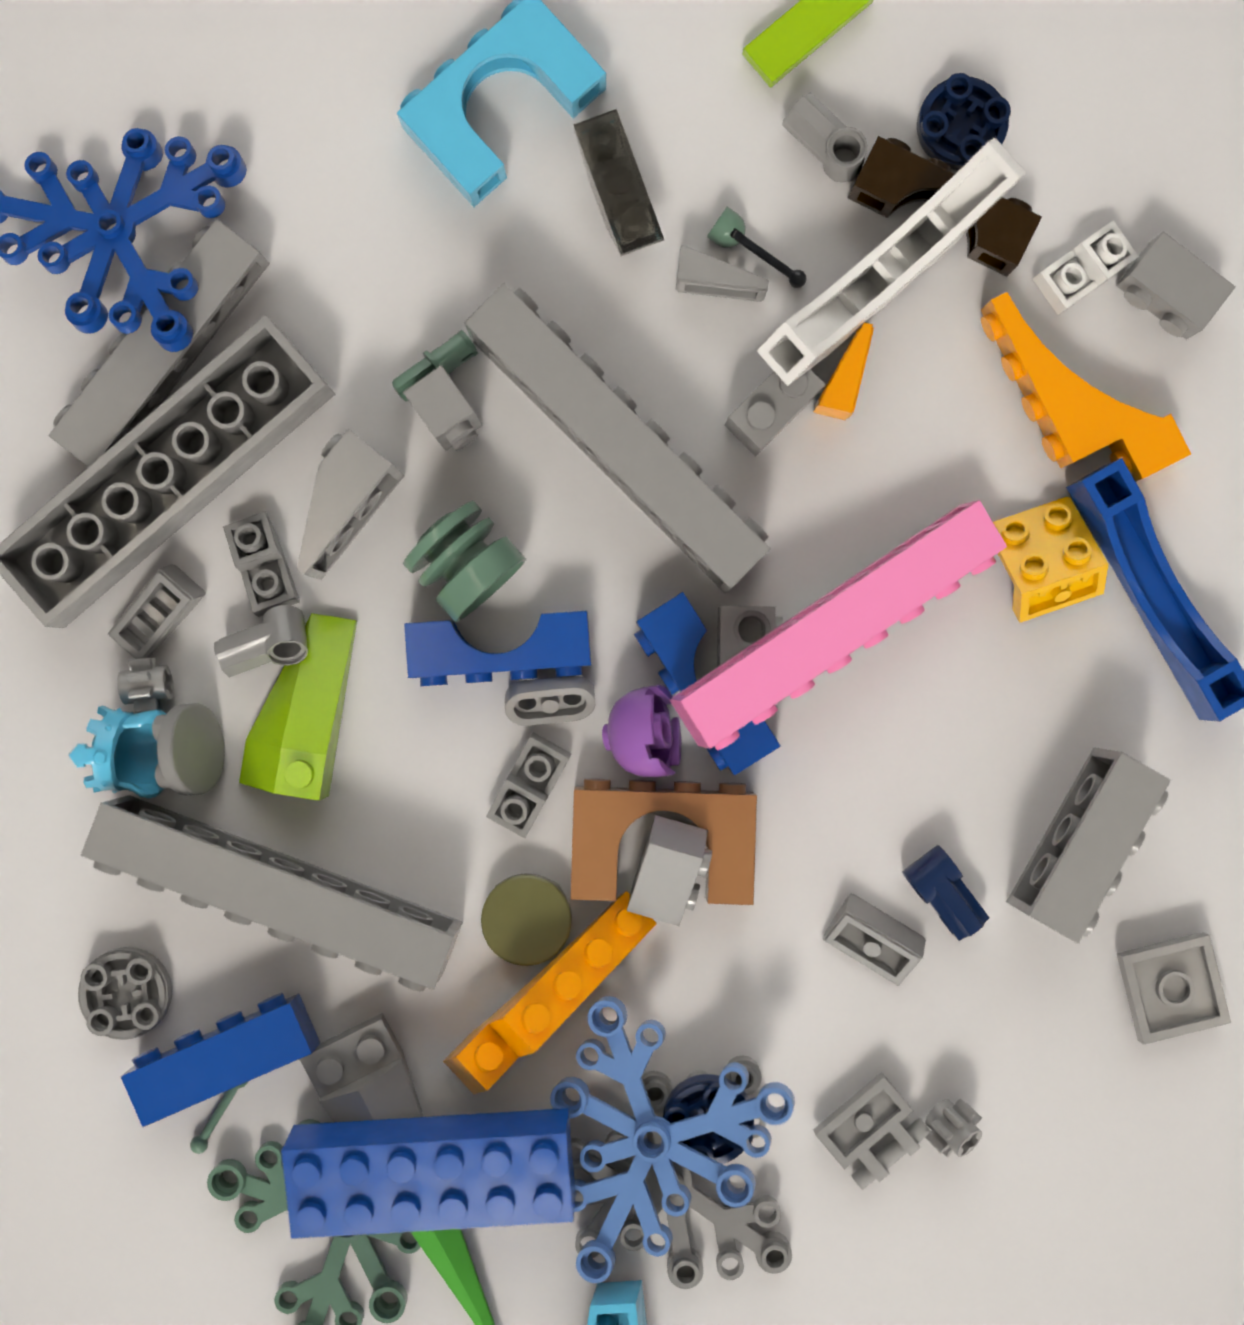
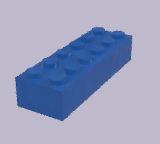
M569 1108L293 1125L281 1150L291 1239L574 1222L576 1191Z

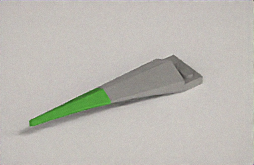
M383 1013L320 1043L312 1054L299 1059L320 1097V1104L333 1122L424 1117L403 1050ZM449 1229L411 1232L474 1324L495 1325L462 1230Z

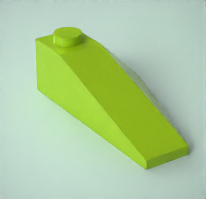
M311 613L305 625L308 654L303 661L297 664L284 665L246 738L239 783L273 794L317 801L329 797L357 620Z

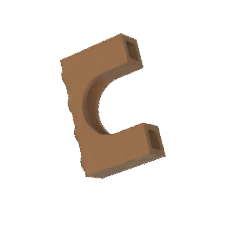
M584 779V787L575 786L570 900L616 901L618 848L623 834L635 820L643 815L656 811H671L689 818L699 828L708 830L706 849L712 850V857L706 874L705 898L707 903L754 905L757 795L754 792H746V784L719 783V791L701 790L700 782L676 781L674 782V789H656V781L629 780V788L611 787V780Z

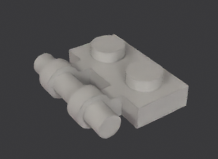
M882 1072L813 1129L817 1138L844 1170L858 1158L864 1164L851 1175L862 1190L875 1179L880 1182L890 1173L887 1169L906 1153L910 1156L921 1148L918 1143L931 1132L921 1118H918L907 1129L901 1124L914 1111ZM890 1132L895 1139L875 1155L870 1148Z

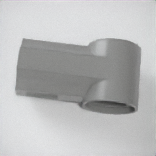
M811 92L806 96H802L783 119L782 126L823 164L824 171L829 178L842 183L853 180L860 173L868 146L865 136L856 128L846 127ZM841 148L849 149L856 158L852 161L844 162L836 158L834 151Z
M291 605L275 606L267 610L263 615V623L214 642V652L220 663L221 670L228 677H232L269 662L277 665H293L303 661L308 654V646L302 611Z

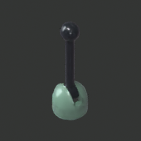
M728 206L725 208L709 232L708 239L724 248H732L741 244L788 277L790 285L795 288H800L806 283V274L802 270H792L745 236L746 226L744 220Z

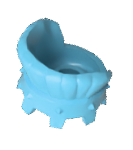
M103 705L99 706L97 713L104 718L101 721L90 719L86 728L88 732L95 735L92 746L87 747V744L78 743L69 753V757L77 768L85 767L86 764L92 766L93 775L84 777L85 787L93 788L94 793L112 791L115 794L118 791L128 790L147 799L158 796L164 788H161L155 779L158 758L157 741L152 733V724L156 716L165 715L166 713L159 709L134 714L133 712H123L120 708L113 710Z

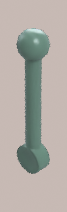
M248 1082L227 1090L200 1136H196L191 1140L190 1147L194 1153L201 1154L207 1150V1140L238 1089L243 1088Z

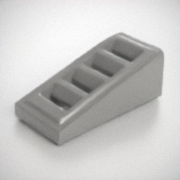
M681 246L675 289L678 292L758 302L764 301L768 291L769 280L692 248Z
M171 564L160 568L108 632V635L135 659L148 658L194 609L206 593L176 565ZM155 597L161 600L172 612L168 614L153 601ZM143 611L160 625L158 629L141 615ZM131 624H134L149 638L146 643L128 628Z

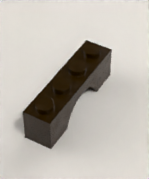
M878 136L848 199L888 218L904 205L928 201L955 173L951 172L952 169L948 164L939 159H925L912 153L911 148L901 140L896 138H887L886 140ZM1001 197L967 230V258L1007 277L1019 265L1042 216L1032 212V207L1020 199Z

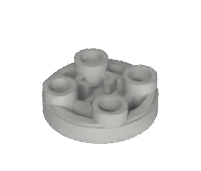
M193 703L177 705L167 714L156 716L152 724V733L157 741L158 764L155 769L157 784L164 789L171 788L181 795H202L209 792L219 780L225 753L222 730L215 715L206 706Z
M134 947L110 950L96 958L81 973L78 988L79 1007L86 1020L87 1028L97 1036H106L119 1040L140 1037L158 1025L170 1007L172 984L169 974L164 965L154 955L145 950Z

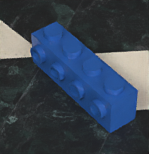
M283 993L276 994L258 1003L257 1006L260 1011L244 1017L241 1011L235 1012L217 1021L215 1024L218 1029L202 1035L200 1029H197L174 1040L173 1042L176 1047L160 1053L158 1047L134 1057L132 1059L134 1066L124 1073L121 1079L142 1128L312 1054L320 1044V1040L300 994L285 999Z

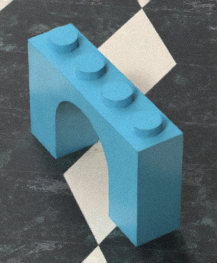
M541 0L512 1L504 9L500 21L490 30L485 28L477 32L469 41L468 49L456 60L449 59L445 61L435 72L434 80L423 90L415 89L409 93L402 101L401 109L397 112L404 131L473 207H476L507 179L503 162L476 134L466 120L469 98L474 89L484 79L505 71H515L530 75L549 91L573 119L606 90V72Z

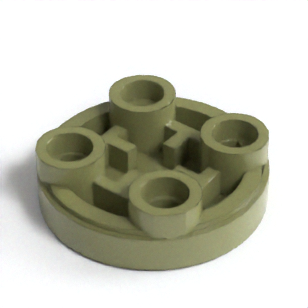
M528 873L511 876L497 884L488 895L481 914L482 932L488 946L503 960L520 966L537 965L554 957L565 945L572 924L571 907L559 884L546 877Z

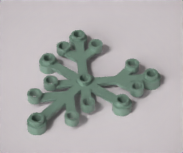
M307 1119L301 1121L299 1124H315L320 1122L313 1119ZM276 1141L264 1143L255 1155L256 1166L265 1172L268 1180L247 1174L245 1167L239 1161L233 1159L219 1162L208 1176V1190L218 1200L230 1201L240 1193L263 1200L259 1203L247 1201L241 1205L235 1214V1225L244 1233L256 1231L262 1222L288 1210L281 1153L283 1146ZM266 1150L273 1151L277 1155V1162L268 1163L265 1161L263 1152ZM223 1171H233L237 1176V1182H227L223 1177ZM252 1211L255 1213L257 1222L248 1223L245 1221L243 1212ZM404 1232L334 1236L322 1272L300 1283L296 1281L283 1283L275 1295V1306L280 1312L291 1314L297 1311L302 1303L312 1299L306 1320L297 1325H323L329 1305H331L336 1315L335 1325H361L364 1319V1310L359 1303L350 1300L339 1278L351 1244L373 1288L369 1300L371 1315L382 1323L395 1322L404 1313L407 1304V1292L402 1284L390 1280L370 1237L397 1245L400 1251L407 1254L418 1251L420 1245L418 1242L407 1243L402 1237ZM286 1291L294 1293L297 1301L294 1303L286 1302L283 1299L282 1293ZM392 1292L397 1296L398 1300L394 1303H387L384 1301L382 1294ZM344 1312H352L356 1315L357 1321L348 1323L343 1319L342 1314Z

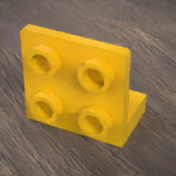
M1063 497L993 522L1007 545L1005 549L997 554L1014 584L1012 610L1019 623L1104 594L1109 564L1070 497Z

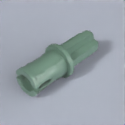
M460 330L429 353L427 350L423 352L425 358L395 378L392 382L393 388L402 400L409 401L403 393L405 390L441 365L447 374H450L461 364L475 357L478 354L477 349L467 334Z

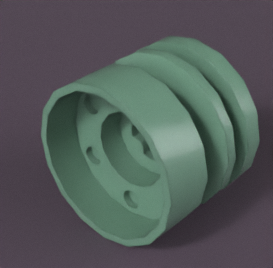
M473 500L454 512L444 515L419 538L416 546L403 562V565L410 573H415L430 563V566L418 580L424 587L437 582L441 578L445 579L447 583L435 600L455 622H459L489 599L527 560L506 536L488 546L483 542L493 528L494 523L488 517L471 528V525L482 512L481 508Z

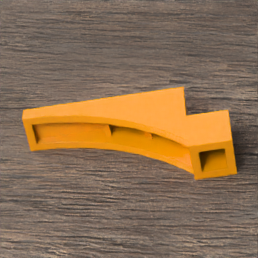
M1008 292L991 299L981 309L983 317H981L983 330L991 341L996 340L1003 354L1001 363L1004 372L1011 381L1017 382L1024 395L1021 399L1023 409L1031 421H1037L1044 435L1042 438L1044 451L1051 461H1057L1060 469L1109 446L1112 452L1110 454V461L1113 462L1122 458L1136 482L1191 455L1172 414L1164 417L1149 414L1119 402L1088 384L1067 368L1043 345L1021 316Z
M627 891L621 893L616 898V901H613L554 960L478 1028L474 1029L443 1061L473 1094L488 1091L519 1057L535 1053L657 924L652 918L627 911L630 894Z

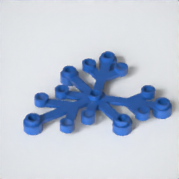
M140 128L131 129L125 133L122 139L121 149L126 158L110 204L98 184L99 175L89 162L77 160L67 168V179L77 191L83 194L94 214L75 209L57 177L58 170L56 164L46 153L34 152L29 155L24 164L25 170L36 183L41 185L51 205L9 197L0 190V224L8 217L42 223L20 237L15 233L2 235L0 237V257L9 265H19L27 259L29 254L39 249L38 260L44 268L52 274H61L69 268L72 262L93 251L80 292L72 294L67 299L65 306V315L68 321L78 331L92 334L101 330L108 319L107 308L99 298L116 252L130 279L123 300L115 303L109 310L110 322L121 333L130 334L135 332L141 325L142 317L140 312L143 303H145L153 317L151 334L158 344L169 352H178L185 349L192 341L193 328L180 312L170 310L160 292L172 294L180 301H187L197 294L198 282L191 272L184 268L174 269L170 273L147 269L132 244L136 236V226L170 206L197 211L206 218L220 216L225 209V200L216 187L208 184L214 181L221 187L230 188L243 181L247 168L239 152L231 146L217 145L208 152L206 163L187 173L188 168L196 161V151L187 138L181 136L173 137L165 145L164 151L169 159V164L160 189L131 205L142 172L155 168L163 157V149L150 131ZM187 149L182 156L175 157L179 150ZM229 159L224 165H219L222 161ZM46 164L42 171L36 172L40 165ZM88 172L85 179L77 181L82 173ZM216 198L212 205L203 206L207 199ZM116 223L112 229L107 230L112 224ZM71 230L84 232L63 245L58 242H52ZM17 245V248L14 252L7 254V251L11 246ZM60 253L56 261L49 263L51 256ZM189 280L185 288L176 289L180 281ZM88 305L84 312L78 313L82 307ZM131 312V316L126 322H119L123 314ZM175 322L171 330L163 332L167 325Z

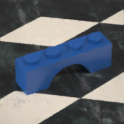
M682 592L636 621L640 630L633 634L647 657L656 653L664 666V669L659 671L658 674L672 695L678 691H683L697 681L694 671L695 652L699 642L707 632L706 627ZM750 721L737 730L740 737L730 745L720 750H716L715 747L711 749L706 748L720 771L728 767L735 776L781 746L765 721L758 724Z
M587 611L541 614L535 631L524 644L514 650L499 654L487 653L472 646L461 635L456 623L451 620L404 623L408 678H420V686L448 685L447 676L465 674L466 683L492 682V672L510 671L511 680L538 678L537 669L555 668L556 677L583 675L582 666H591Z

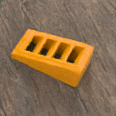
M864 322L856 331L815 404L814 413L845 421L854 413L874 331L873 324Z

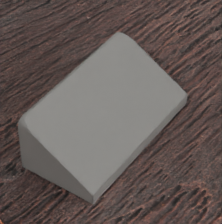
M852 893L842 904L822 939L898 986L923 958L926 943L922 935Z

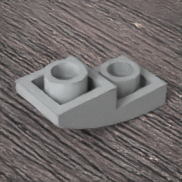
M262 512L223 526L234 566L241 572L252 612L257 617H260L267 610L275 606L300 603L287 561L268 514Z
M532 733L486 817L526 838L572 754L543 737Z

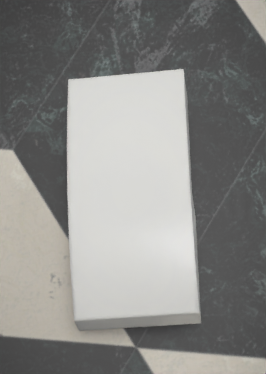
M1113 220L1081 242L1072 251L1041 271L1032 280L1057 315H1059L1132 263L1139 255Z

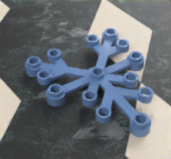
M612 996L598 999L590 1008L587 1019L589 1027L595 1034L607 1038L613 1056L606 1053V1048L602 1042L597 1039H588L578 1048L576 1060L583 1069L597 1070L622 1083L635 1118L591 1095L586 1083L577 1077L562 1079L554 1087L550 1096L553 1109L569 1108L570 1119L583 1113L627 1136L608 1143L600 1140L589 1141L580 1153V1163L584 1169L590 1172H598L608 1163L635 1156L628 1171L589 1183L575 1179V1190L581 1192L583 1201H575L574 1212L582 1211L587 1204L616 1196L596 1240L587 1242L576 1259L578 1273L584 1280L591 1283L603 1282L611 1274L616 1263L613 1246L633 1205L644 1233L643 1247L646 1252L656 1257L663 1256L668 1252L673 1235L666 1225L660 1223L645 1181L651 1165L654 1168L663 1193L662 1207L671 1216L677 1217L685 1214L692 1199L689 1189L679 1183L672 1161L715 1183L717 1195L724 1204L730 1207H742L751 1200L756 1187V1180L752 1171L741 1164L725 1166L681 1143V1141L715 1132L743 1147V1150L749 1156L760 1158L767 1154L772 1142L769 1130L762 1125L747 1127L742 1123L760 1117L770 1125H780L791 1117L795 1106L793 1092L788 1086L780 1082L768 1083L761 1088L757 1097L733 1104L736 1095L746 1088L749 1073L742 1064L732 1062L723 1068L719 1076L720 1087L708 1112L673 1123H669L666 1119L656 1116L644 1086L642 1075L653 1051L658 1049L665 1040V1028L657 1020L643 1022L636 1032L637 1043L632 1051L624 1030V1025L627 1021V1009L622 1001ZM603 1008H613L617 1013V1020H607L603 1016ZM651 1028L655 1030L658 1034V1041H647L643 1035L644 1029ZM588 1047L595 1049L598 1053V1060H588L585 1057L584 1049ZM731 1071L737 1072L742 1078V1083L739 1085L730 1084L726 1079V1074ZM566 1089H576L580 1099L578 1101L570 1100L566 1095ZM773 1093L779 1094L784 1098L785 1104L781 1107H775L770 1104L768 1096ZM647 1132H657L661 1136L662 1142L660 1144L651 1143L647 1138ZM751 1135H759L764 1139L765 1145L760 1148L754 1147L750 1144L749 1137ZM588 1150L598 1151L601 1154L602 1161H592L588 1156ZM734 1175L740 1176L744 1179L746 1185L742 1188H736L730 1183L729 1178ZM679 1194L684 1200V1205L676 1206L672 1204L669 1195ZM650 1235H661L665 1240V1244L662 1246L655 1245L651 1241ZM596 1251L605 1257V1262H596L592 1258L591 1252Z

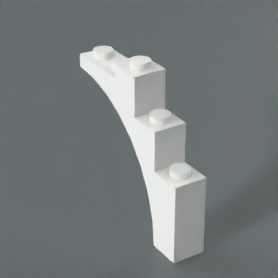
M996 138L990 140L941 189L879 246L821 295L786 320L762 344L757 352L787 386L834 352L866 320L888 305L916 276L937 262L1026 172Z

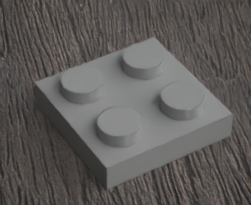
M1201 932L1116 953L1137 1039L1142 1044L1231 1023L1210 935Z

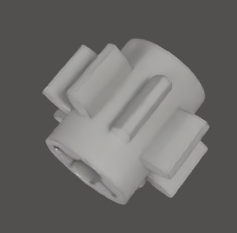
M156 657L129 660L130 670L120 671L117 680L118 692L124 705L134 704L135 713L163 710L162 700L171 699L173 696V679L167 665L157 666Z
M949 1099L942 1100L933 1107L926 1117L925 1124L932 1131L925 1138L940 1154L943 1153L946 1157H949L954 1152L958 1157H963L976 1147L982 1137V1131L976 1126L982 1117L962 1099H959L955 1105Z

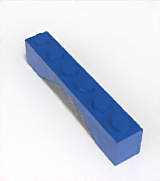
M1120 458L1108 463L1067 486L1068 492L1198 719L1220 722L1243 709L1244 670L1237 658L1209 628L1178 582L1156 537L1145 497L1123 459Z

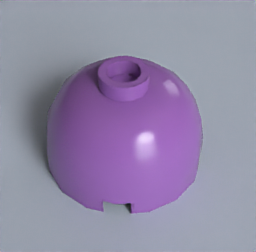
M662 685L642 687L625 694L614 704L608 717V724H605L602 729V739L606 750L612 752L614 759L625 771L637 776H672L676 772L670 767L680 764L682 740L679 717H673L670 721L667 705L671 704L669 699L672 698V695Z

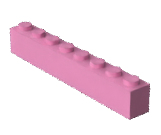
M980 500L960 504L669 700L698 746L709 749L715 747L716 750H720L740 737L737 730L750 721L758 724L774 715L778 711L775 704L787 696L794 699L815 686L812 679L827 670L830 674L846 666L852 660L849 655L862 645L866 649L884 640L889 635L886 629L897 621L904 624L921 615L925 611L922 604L934 596L936 599H941L956 591L961 586L958 580L969 572L972 575H976L990 568L996 563L994 555L1005 549L1007 545Z

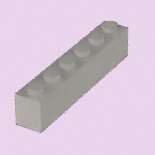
M218 219L210 227L205 226L198 232L192 243V251L183 262H177L168 271L170 273L177 268H184L190 271L198 282L197 294L190 300L180 301L172 294L160 292L170 310L180 312L193 328L191 343L185 349L178 352H169L163 349L151 334L153 317L145 303H143L140 312L142 317L140 327L133 333L121 334L116 338L109 349L110 356L100 369L93 370L85 378L81 385L82 393L72 405L65 406L55 417L53 422L55 427L48 436L89 467L163 403L270 263L257 249ZM189 280L180 281L176 289L185 288ZM175 322L167 325L163 332L171 330Z

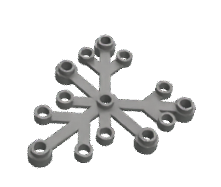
M748 1056L732 1058L727 1064L732 1062L740 1063L752 1075V1079L746 1085L744 1091L747 1096L753 1094L759 1088L762 1080L758 1064ZM700 1070L694 1071L688 1075L687 1079L707 1073ZM649 1071L642 1075V1080L646 1091L651 1087H659L664 1092L659 1100L649 1099L655 1115L663 1118L665 1102L673 1090L672 1083L664 1073ZM734 1071L728 1072L726 1078L739 1085L735 1081L738 1073ZM759 1117V1125L766 1127V1123ZM614 1130L607 1135L605 1143L627 1136ZM652 1131L654 1144H660L662 1142L661 1136L657 1132ZM571 1138L572 1147H577L582 1151L586 1144L579 1138ZM588 1150V1156L592 1161H602ZM635 1156L621 1159L616 1162L625 1161L631 1165ZM580 1158L573 1160L574 1169L580 1168L596 1180L620 1173L608 1164L598 1172H590L583 1168ZM672 1161L679 1183L685 1185L691 1193L692 1199L689 1207L714 1224L719 1251L716 1257V1266L722 1278L735 1280L743 1273V1258L736 1249L735 1239L755 1253L757 1262L764 1271L776 1274L788 1268L792 1260V1251L787 1238L776 1231L761 1234L748 1225V1223L757 1222L758 1225L764 1228L775 1226L781 1218L780 1207L776 1199L765 1195L757 1198L755 1202L747 1203L742 1207H723L692 1185V1175L689 1169ZM651 1165L645 1181L656 1212L659 1214L663 1209V1193L654 1168ZM575 1190V1201H583V1195L581 1194V1192ZM679 1194L669 1195L672 1204L676 1206L683 1205L684 1200ZM616 1196L586 1205L604 1203L590 1224L578 1231L575 1241V1248L578 1254L583 1247L581 1240L584 1237L591 1236L595 1239L597 1238ZM765 1205L772 1206L775 1209L774 1214L768 1218L761 1217L758 1214L761 1207ZM636 1213L632 1219L625 1221L620 1231L621 1244L629 1251H638L643 1248L644 1233ZM666 1213L668 1226L673 1235V1251L667 1260L668 1277L672 1284L678 1288H693L703 1277L702 1258L695 1249L690 1247L685 1214L676 1217ZM629 1229H638L642 1236L636 1241L627 1239L625 1233ZM772 1250H778L782 1253L781 1259L777 1262L768 1261L766 1256ZM596 1251L591 1252L592 1258H595L600 1254ZM727 1258H734L738 1261V1264L734 1269L727 1270L722 1267V1262ZM687 1265L692 1267L694 1272L689 1277H681L677 1273L678 1269Z

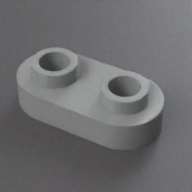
M580 676L519 681L511 685L505 693L506 716L512 722L523 726L578 721L588 717L595 708L594 687L590 681Z

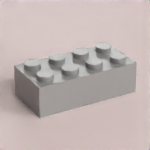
M1094 747L1006 902L1079 944L1083 936H1088L1094 930L1099 919L1097 910L1105 896L1112 895L1119 886L1122 879V872L1120 870L1127 857L1134 855L1141 847L1145 838L1143 829L1151 815H1156L1165 805L1168 798L1166 789L1171 780L1123 752Z

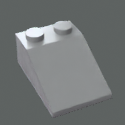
M349 429L343 436L340 434L333 436L321 453L324 460L318 466L297 570L302 574L320 580L324 578L405 476L392 463Z

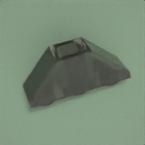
M617 109L573 124L591 189L605 227L620 256L664 241Z

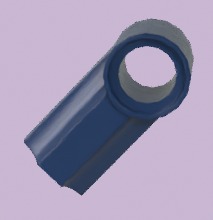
M936 845L902 871L912 888L926 904L930 903L941 921L957 940L960 941L963 938L972 936L983 928L985 922L990 918L961 880L963 875L956 864L939 845Z

